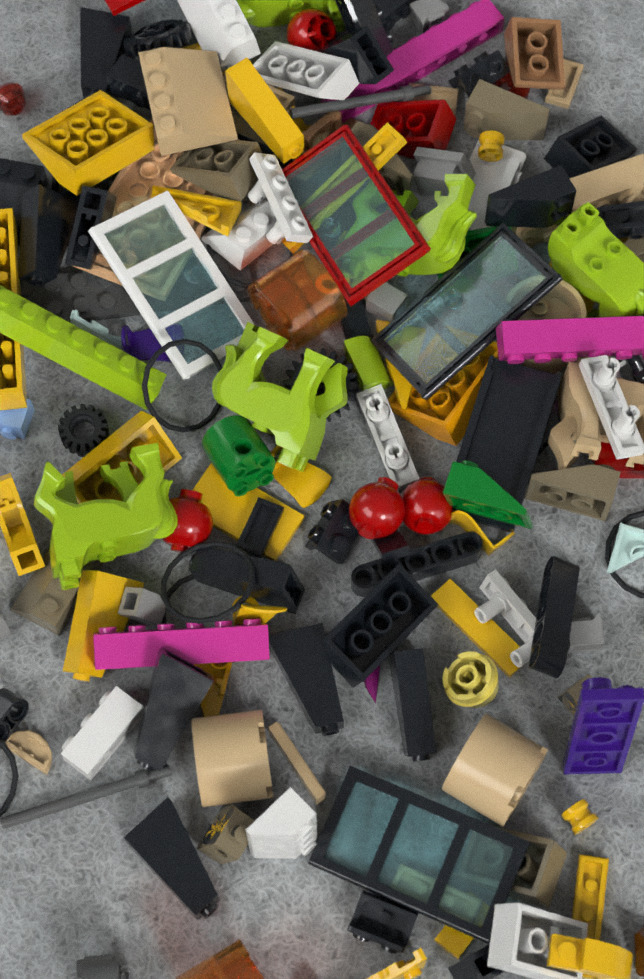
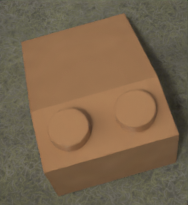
M511 17L504 32L505 55L514 87L564 90L565 75L561 20Z

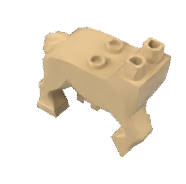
M578 357L577 361L569 362L559 387L558 413L561 422L552 428L547 440L556 457L559 470L570 468L577 461L580 452L589 454V459L597 460L601 451V442L610 443L579 368L581 359L589 357ZM617 378L628 407L629 405H634L640 411V417L635 424L644 443V384ZM644 453L643 455L629 457L625 466L634 468V463L644 465Z

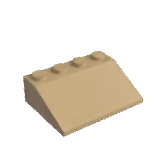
M162 47L138 52L161 156L238 140L216 51Z

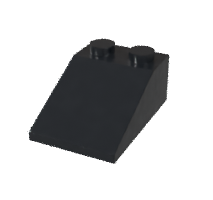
M600 115L558 136L544 157V160L552 168L562 165L568 177L573 178L626 160L637 149Z
M0 158V209L13 208L17 224L18 246L20 247L22 195L37 185L47 187L48 180L44 166Z
M557 166L489 194L485 224L486 226L499 227L504 223L507 227L547 228L552 225H560L572 213L577 190L563 166Z

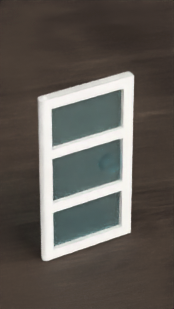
M168 190L88 230L90 236L161 346L180 339L201 342L212 350L220 361L226 358V345H238L247 322L254 324ZM183 344L170 347L165 351L183 380L189 379L194 374L214 364L212 358L199 347Z

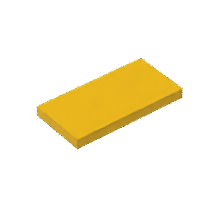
M212 463L193 488V491L203 494L201 502L209 508L212 514L213 527L237 541L258 497L284 507L282 517L263 555L272 561L278 560L305 519V515L258 488L248 491L243 496H235L233 491L227 488Z

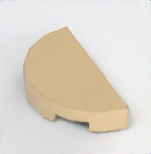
M30 730L11 734L5 742L10 751L47 775L52 766V752L47 741L40 734Z

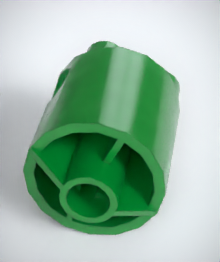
M239 415L225 417L207 430L202 439L203 451L227 488L233 491L235 496H243L260 485L266 486L274 479L272 473L275 469L276 461L247 418Z

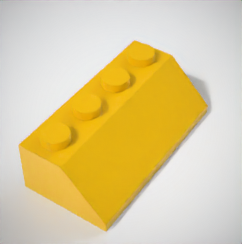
M140 411L66 471H73L78 504L97 499L122 501L117 489L110 483L105 482L100 475L102 465L109 464L110 470L119 468L120 462L128 461L132 476L138 484L144 479L143 473L133 464L129 456L132 447L158 443L164 472L168 471L182 459L154 416Z

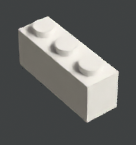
M117 686L112 692L107 691L102 696L98 709L94 714L89 713L83 719L80 731L75 737L71 735L62 746L63 751L61 755L64 761L90 781L142 719L143 705Z

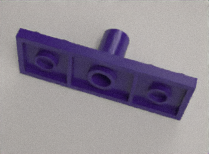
M604 677L590 678L582 683L563 760L564 775L622 773L644 704V688H635L631 685L612 688V681Z

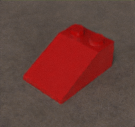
M445 99L384 102L377 104L370 125H373L379 131L386 123H389L407 141L397 152V155L415 159L414 153L417 147L446 151L457 119Z

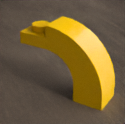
M11 473L0 476V526L18 576L43 568L45 564Z
M559 934L550 935L547 966L588 974L596 977V979H630L633 954L629 950L590 938L579 939Z

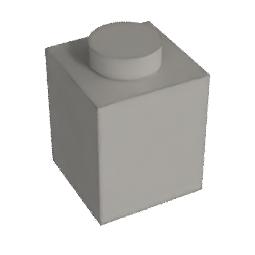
M385 282L365 296L366 311L383 321L392 322L407 307L408 295Z
M125 587L118 614L143 624L157 625L162 623L166 606L159 594L144 588Z

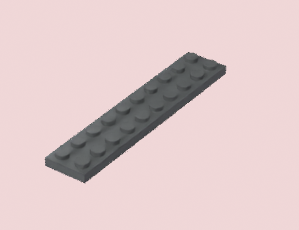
M220 254L212 255L217 267L228 277L243 283H252L249 264L240 271ZM189 257L164 302L144 295L154 313L176 311L216 289L196 258ZM86 271L58 274L56 279L41 287L32 286L29 282L20 279L21 297L70 323L72 310H78L79 317L87 322L141 315L123 286ZM228 283L240 302L254 301L253 289L241 288ZM220 299L209 306L224 305L225 303Z

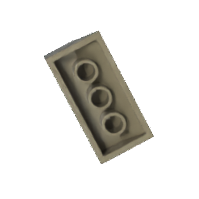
M49 547L43 557L45 567L34 571L12 606L11 611L60 636L74 613L79 587L61 590L59 578L53 579ZM99 560L90 561L83 566L82 570L99 571L104 562Z

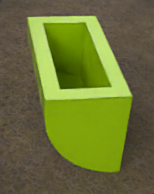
M357 336L343 341V353L348 363L353 365L354 369L352 372L357 375L360 389L364 391L379 384L382 385L383 389L394 386L378 350L370 341L372 338L369 336Z

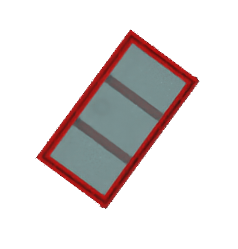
M343 125L282 169L313 235L309 242L350 306H353L431 250L348 125Z

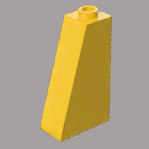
M246 57L225 70L229 103L283 164L290 159L300 156L305 150L303 133L251 61Z
M82 570L63 666L64 672L73 673L72 679L89 682L90 677L102 678L106 669L95 670L93 633H99V627L113 626L117 628V632L124 631L129 618L119 615L118 611L125 587L143 588V582L98 570Z

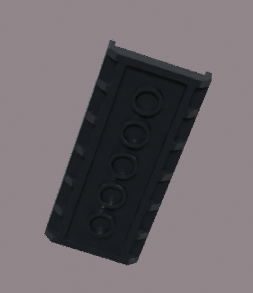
M490 355L456 462L462 463L463 460L477 464L478 468L483 470L517 502L523 505L562 380V374L558 373V375L518 364H508L507 361H499V359ZM466 512L476 523L506 532L515 531L516 525Z

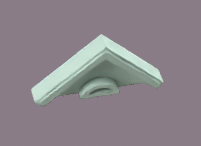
M72 310L70 315L72 324L117 348L123 349L121 337L108 334V328L94 320H91L89 323L79 317L78 310Z
M620 523L607 573H612L644 557V529Z

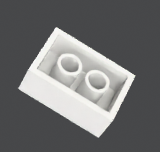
M521 903L495 904L487 966L532 979H582L583 973L547 966L551 934L585 939L587 938L588 923Z

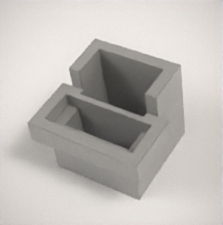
M417 147L414 153L417 165L412 177L425 201L436 202L434 199L435 191H442L441 194L443 196H448V188L444 182L445 174H468L472 180L476 174L471 161L466 159L464 153Z

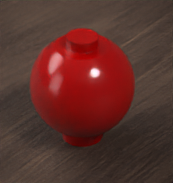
M305 9L298 12L290 20L287 27V41L289 45L313 51L321 49L327 43L337 38V30L333 20L328 14L318 9Z
M380 477L377 482L368 483L360 487L351 498L349 505L350 520L359 531V534L366 539L389 536L403 522L405 515L404 501L397 491L399 488L398 484L392 479Z
M423 477L411 483L401 494L405 505L403 523L410 530L418 534L430 535L443 530L451 521V513L454 512V508L449 505L443 495L445 486L432 477Z
M181 489L179 497L169 500L177 514V527L172 534L162 538V540L166 544L171 545L172 551L181 553L196 544L205 543L212 532V514L209 508L201 502L203 494L200 492Z

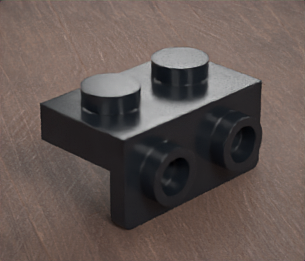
M499 50L489 55L485 51L473 58L475 64L468 67L467 64H464L453 71L455 76L448 80L452 88L462 85L470 97L479 79L493 84L510 73V69Z
M644 201L597 207L599 211L598 216L604 220L606 227L617 238H644Z
M344 499L328 502L321 510L320 515L322 517L318 524L308 533L309 540L305 547L309 550L317 549L333 562L343 564L359 534V531L350 520V504Z
M363 890L347 931L353 933V937L360 941L369 942L371 940L381 944L380 947L387 952L404 953L419 913Z

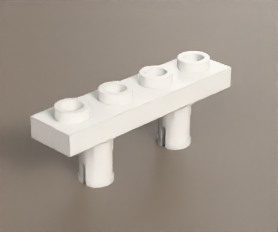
M254 152L249 160L258 181L252 190L248 192V198L256 204H261L265 197L268 199L277 219L275 225L266 233L268 241L279 245L285 238L286 241L308 243L313 235L279 165V161L275 155Z
M607 355L581 359L579 368L616 459L643 455L644 443L635 424L640 417V411L634 405H629V407L616 378V374L620 369L619 361L615 358L608 359Z
M379 384L356 395L389 478L398 484L399 488L397 491L420 478L383 387Z
M494 570L486 576L480 586V589L489 601L477 607L474 614L477 620L484 624L501 613L525 643L510 654L513 664L521 667L529 662L536 617L528 609L525 601L519 598L512 590L509 582L497 570Z

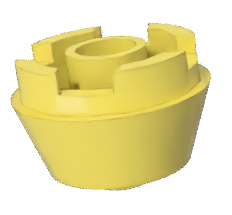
M474 651L458 654V659L452 662L449 668L445 667L442 681L446 695L453 703L463 707L480 708L488 705L496 697L499 688L498 671L495 663L488 656Z

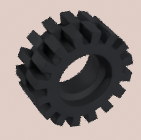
M80 404L81 409H77L76 405L71 407V413L68 410L64 412L65 418H60L58 431L63 446L66 449L68 448L69 452L73 455L77 452L78 456L83 457V453L88 454L109 437V428L106 417L102 415V411L99 408L95 410L93 405H89V408H86L85 404ZM88 422L94 426L93 434L88 438H77L74 435V428L79 423Z

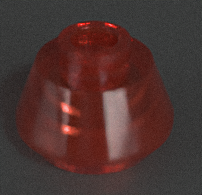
M13 82L1 85L0 111L8 116L20 114L26 104L23 87Z

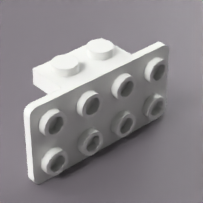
M478 140L469 159L476 172L473 178L476 186L468 208L469 211L476 213L477 218L473 221L468 231L492 227L485 224L488 195L521 181L523 174L521 169L526 160L524 152L503 145V158L497 162H487L478 157V148L481 146Z

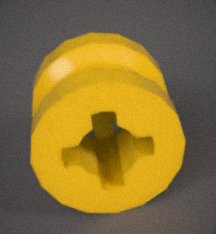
M492 130L482 132L479 136L481 146L478 148V157L487 162L501 160L504 151L502 149L505 140L504 135Z
M586 799L578 801L561 814L562 818L565 821H569L572 825L571 831L574 835L579 834L599 819L596 813H591L588 809Z

